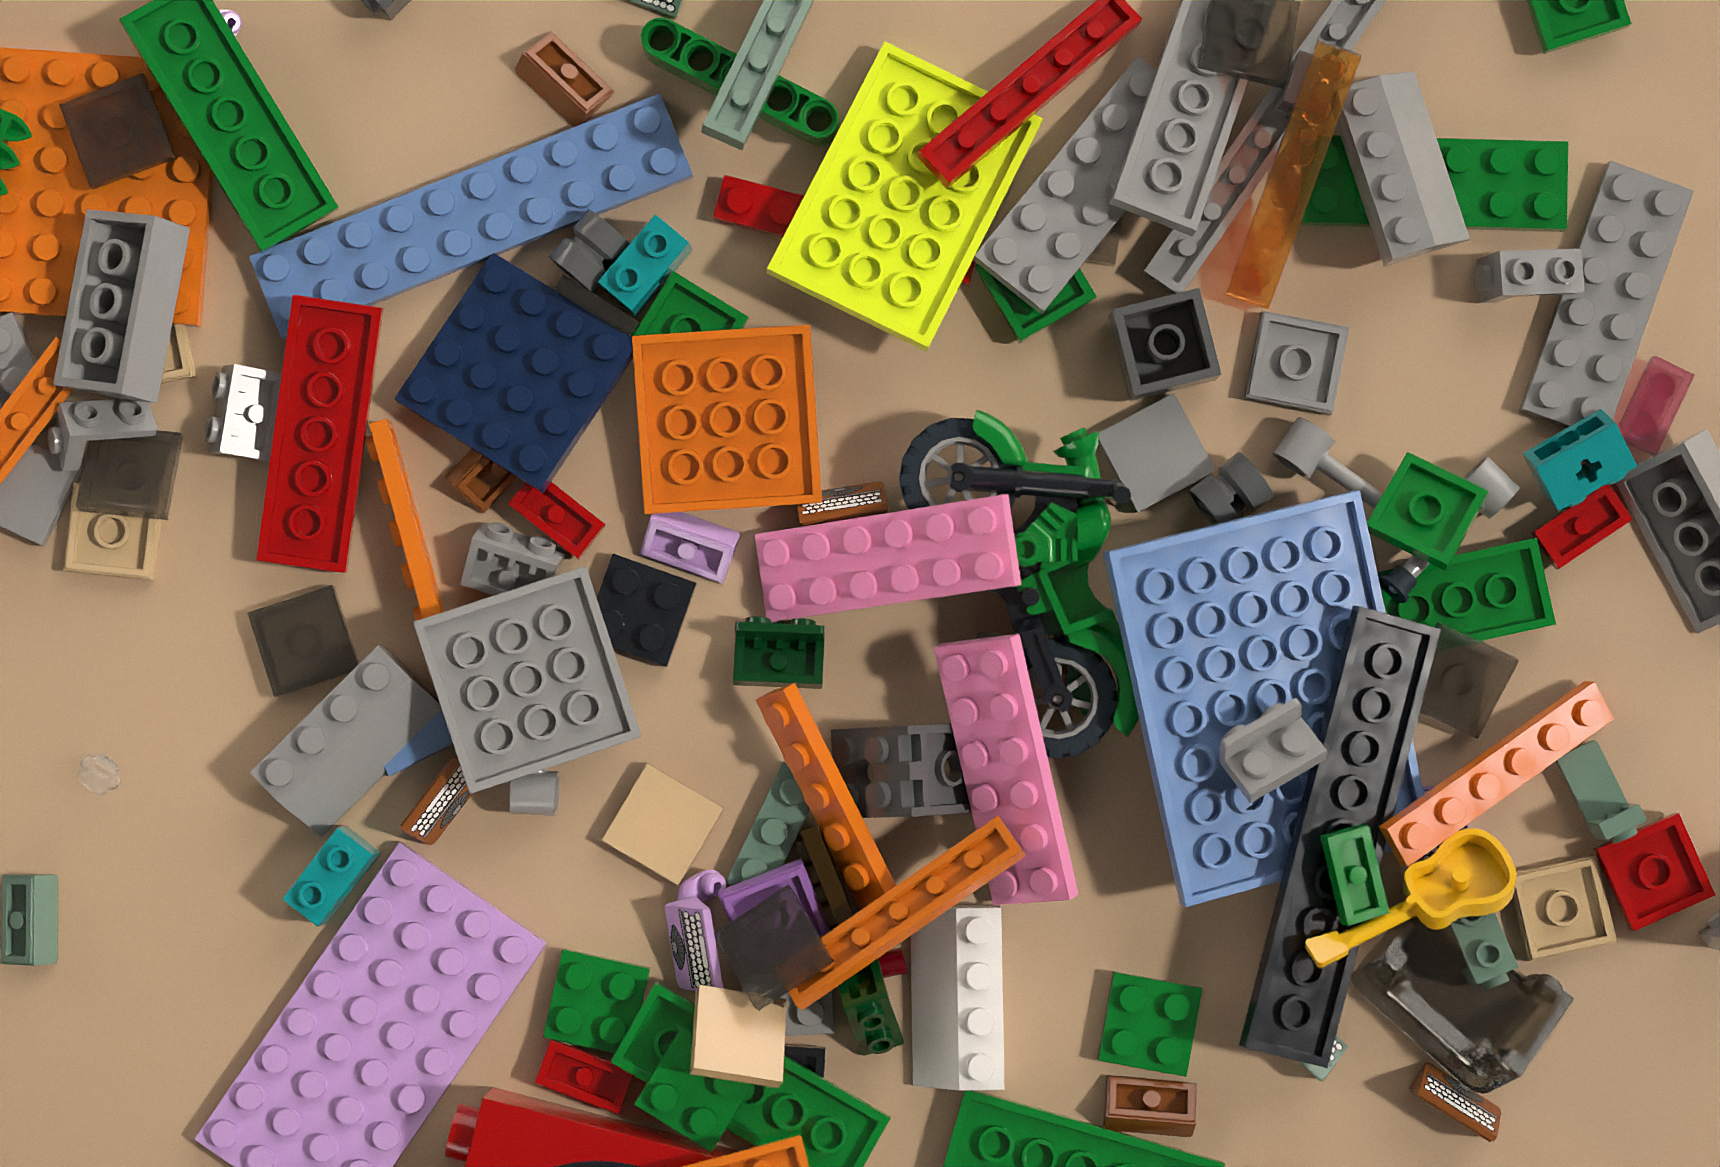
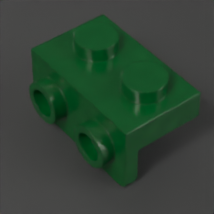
M760 616L747 617L745 622H735L733 685L784 687L795 683L797 688L822 689L825 626L816 625V621L806 618L792 619L789 624L772 623L771 619Z

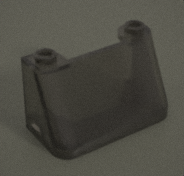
M1415 916L1388 930L1352 973V984L1361 995L1468 1089L1482 1094L1489 1093L1521 1077L1574 998L1551 975L1530 974L1522 978L1514 970L1506 972L1509 981L1484 991L1481 983L1469 987L1462 971L1468 968L1450 925L1442 929H1430Z

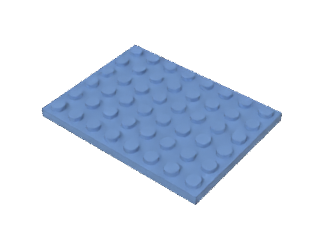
M1360 490L1332 495L1103 552L1179 903L1184 907L1276 883L1282 879L1310 769L1250 803L1219 762L1220 742L1232 728L1238 725L1247 726L1261 718L1262 714L1272 705L1277 703H1283L1284 705L1294 698H1297L1302 705V719L1316 737H1319L1352 606H1361L1386 614ZM1413 739L1393 816L1424 795ZM1387 841L1383 853L1392 851Z

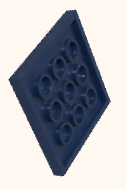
M493 253L489 256L394 399L399 404L543 494L632 361V337Z

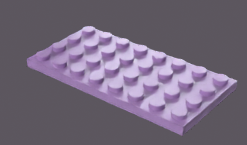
M399 842L197 1134L195 1140L233 1167H394L543 951L547 942L403 842Z

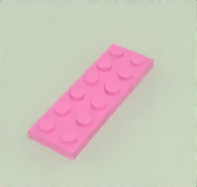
M1008 495L991 496L755 534L766 617L771 619L772 622L1021 585Z
M1013 634L948 642L934 647L975 829L978 830L993 818L999 816L1026 855L988 882L993 905L1071 900L1078 895V890L1020 635Z

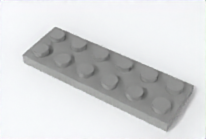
M1276 0L1180 1L1109 204L1189 236L1194 235L1203 214Z
M1138 56L974 256L973 261L1041 315L1126 212V210L1111 205L1109 202L1156 72Z
M1609 161L1606 164L1576 248L1582 251L1585 290L1579 294L1559 296L1519 411L1566 428L1599 409H1602L1613 420L1694 190L1613 161Z

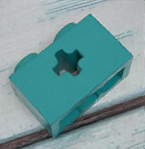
M655 214L599 279L598 284L604 292L636 318L665 284L672 271L675 272L692 252L690 242Z
M1602 409L1523 453L1544 496L1558 511L1565 507H1573L1580 504L1589 493L1604 485L1619 482L1626 476L1628 471L1637 467L1616 422Z
M337 827L282 900L317 927L327 924L381 852L349 827Z

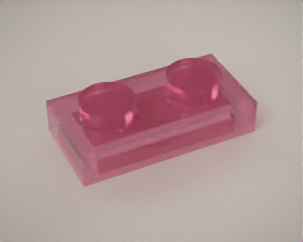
M1657 356L1650 357L1618 425L1625 442L1652 456L1657 455L1695 374Z

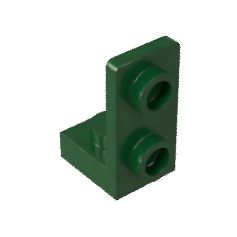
M877 958L838 985L846 1016L863 1056L888 1052L893 1047L904 1044L902 1032L889 999L881 965Z

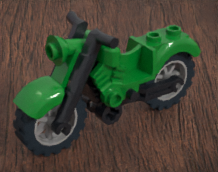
M977 409L974 419L948 418L933 423L912 440L902 458L899 481L904 502L909 510L939 505L931 496L928 488L949 483L950 490L942 504L951 503L956 492H963L966 500H973L969 491L990 492L987 497L1008 495L1011 509L1015 499L1020 498V495L1035 496V507L1032 514L1025 523L1014 530L1021 585L985 591L997 593L1005 600L1013 628L1020 635L1025 646L1023 653L1029 679L1037 684L1043 692V697L1034 698L1035 705L1046 703L1049 705L1040 722L1047 757L1061 758L1081 754L1083 751L1095 746L1105 733L1108 732L1112 723L1120 732L1128 737L1137 725L1139 715L1119 623L1113 610L1104 606L1090 589L1088 584L1089 563L1098 556L1110 531L1111 515L1103 499H1109L1112 505L1120 506L1129 502L1131 492L1121 480L1101 478L1095 455L1099 445V431L1088 435L1085 427L1060 438L1063 446L1053 452L1058 457L1065 458L1067 465L1028 462L1022 444L1006 424L991 414ZM957 445V463H954L952 466L937 454L946 447ZM964 445L976 448L984 456L970 466L964 464ZM932 459L949 473L948 477L926 481L927 469ZM987 461L990 462L991 467H981ZM1047 633L1048 636L1053 634L1054 638L1047 639L1045 634ZM1100 655H1102L1103 657H1105L1106 660L1111 664V666H1112V668H1113V670H1114V672H1115V674H1116L1118 689H1117L1115 679H1114V677H1113V674H1112V672H1111L1109 666H1108L1107 663L1102 659V657H1101ZM1062 665H1066L1068 669V673L1066 675V680L1068 682L1067 686L1064 684L1061 677ZM1071 705L1079 707L1081 714L1085 715L1083 720L1076 726H1073L1067 712ZM1055 710L1060 711L1067 730L1054 731L1045 729Z

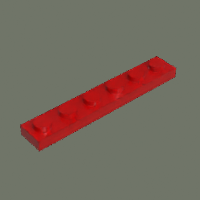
M1096 0L920 149L917 157L948 189L1140 25L1142 17L1125 0Z
M724 175L713 219L783 238L804 195ZM972 261L961 285H970L975 261Z

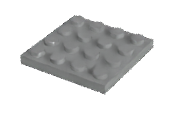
M586 566L413 622L470 794L642 737Z

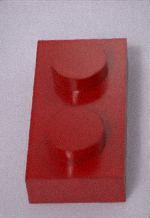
M553 482L549 484L543 494L524 483L508 503V505L577 559L583 556L606 527L605 523Z
M1604 485L1589 493L1583 502L1567 508L1531 532L1534 538H1537L1538 545L1555 570H1557L1633 519L1611 486Z
M551 1039L535 1083L619 1114L634 1075L611 1063V1060Z

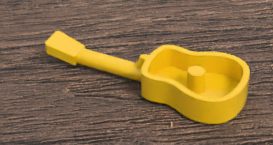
M1477 828L1459 830L1447 838L1430 858L1416 862L1407 868L1403 881V892L1406 898L1404 902L1390 908L1388 914L1366 920L1340 934L1334 931L1307 939L1305 948L1317 967L1323 968L1347 956L1349 949L1415 916L1428 928L1437 930L1449 926L1452 922L1462 917L1484 916L1495 913L1508 905L1513 897L1517 880L1515 866L1507 850L1490 833Z

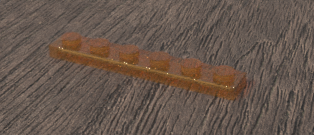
M1317 40L1228 285L1226 296L1269 310L1361 60L1360 53Z

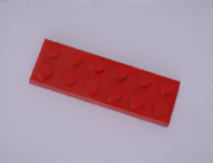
M292 295L257 561L341 573L347 572L384 308Z

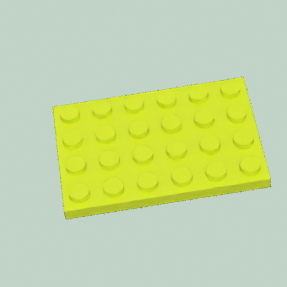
M884 41L770 261L766 273L927 352L1042 124L1043 118L1037 115L1032 116L947 189L917 157L918 152L988 93V91Z

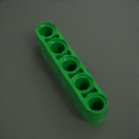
M663 17L648 21L641 32V43L648 60L717 96L737 55L735 52ZM659 33H667L674 38L671 47L665 51H657L650 46L652 38ZM698 53L709 54L713 58V63L705 71H696L689 66L690 60L694 55ZM779 75L759 118L812 145L822 146L832 142L839 129L838 111L835 106L827 99ZM776 93H784L791 98L792 103L788 109L777 112L768 106V99ZM814 113H824L832 122L828 129L816 132L808 127L806 124L807 120Z

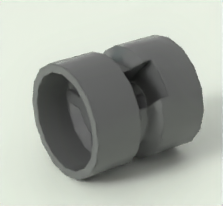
M588 209L573 227L575 237L573 239L564 238L549 255V258L569 277L593 294L600 286L598 281L607 271L606 267L609 264L612 265L630 243L604 219Z
M1237 452L1218 467L1219 476L1208 475L1189 490L1191 498L1212 525L1243 518L1245 510L1254 512L1274 497L1271 488L1260 472L1240 452Z

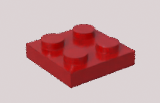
M1679 813L1670 814L1638 828L1636 835L1615 844L1609 841L1593 848L1631 931H1636L1716 896Z

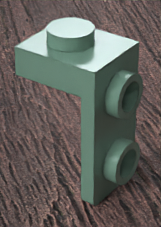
M1591 740L1580 745L1556 761L1594 839H1611L1612 843L1615 844L1638 833L1635 826L1647 821L1639 804L1627 802L1597 741Z
M1496 914L1467 916L1452 922L1450 927L1468 968L1462 971L1469 987L1481 983L1485 991L1509 981L1506 972L1514 970L1519 966Z

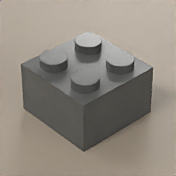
M1200 288L1112 309L1108 318L1130 402L1215 381L1222 375Z

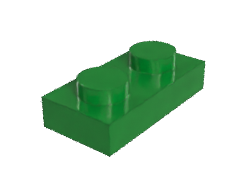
M1359 824L1320 836L1341 924L1350 926L1388 914L1389 909L1369 825Z

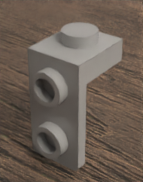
M1580 249L1498 251L1477 259L1474 284L1477 291H1479L1480 303H1497L1514 296L1565 295L1584 292L1582 251Z
M127 399L59 403L55 425L48 429V446L51 454H57L62 471L80 470L86 441L155 436L157 424L149 402Z

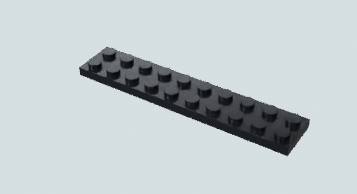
M1352 606L1318 737L1327 750V758L1310 768L1239 1045L1244 1048L1328 1068L1359 945L1349 949L1347 956L1320 968L1317 967L1306 950L1305 943L1307 939L1337 931L1340 934L1362 922L1350 926L1341 924L1320 836L1359 824L1369 825L1378 867H1380L1386 839L1379 826L1393 817L1441 629L1361 606Z

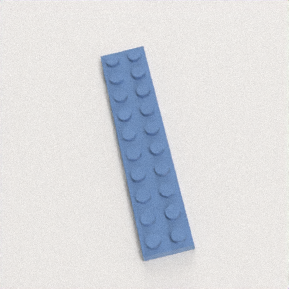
M659 93L273 246L263 253L253 254L249 258L280 337L286 340L292 295L372 306L485 261L493 253L500 255L573 226L588 209L597 215H601L694 177L662 96Z

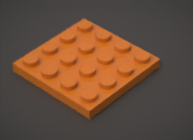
M811 324L632 336L644 514L822 503Z

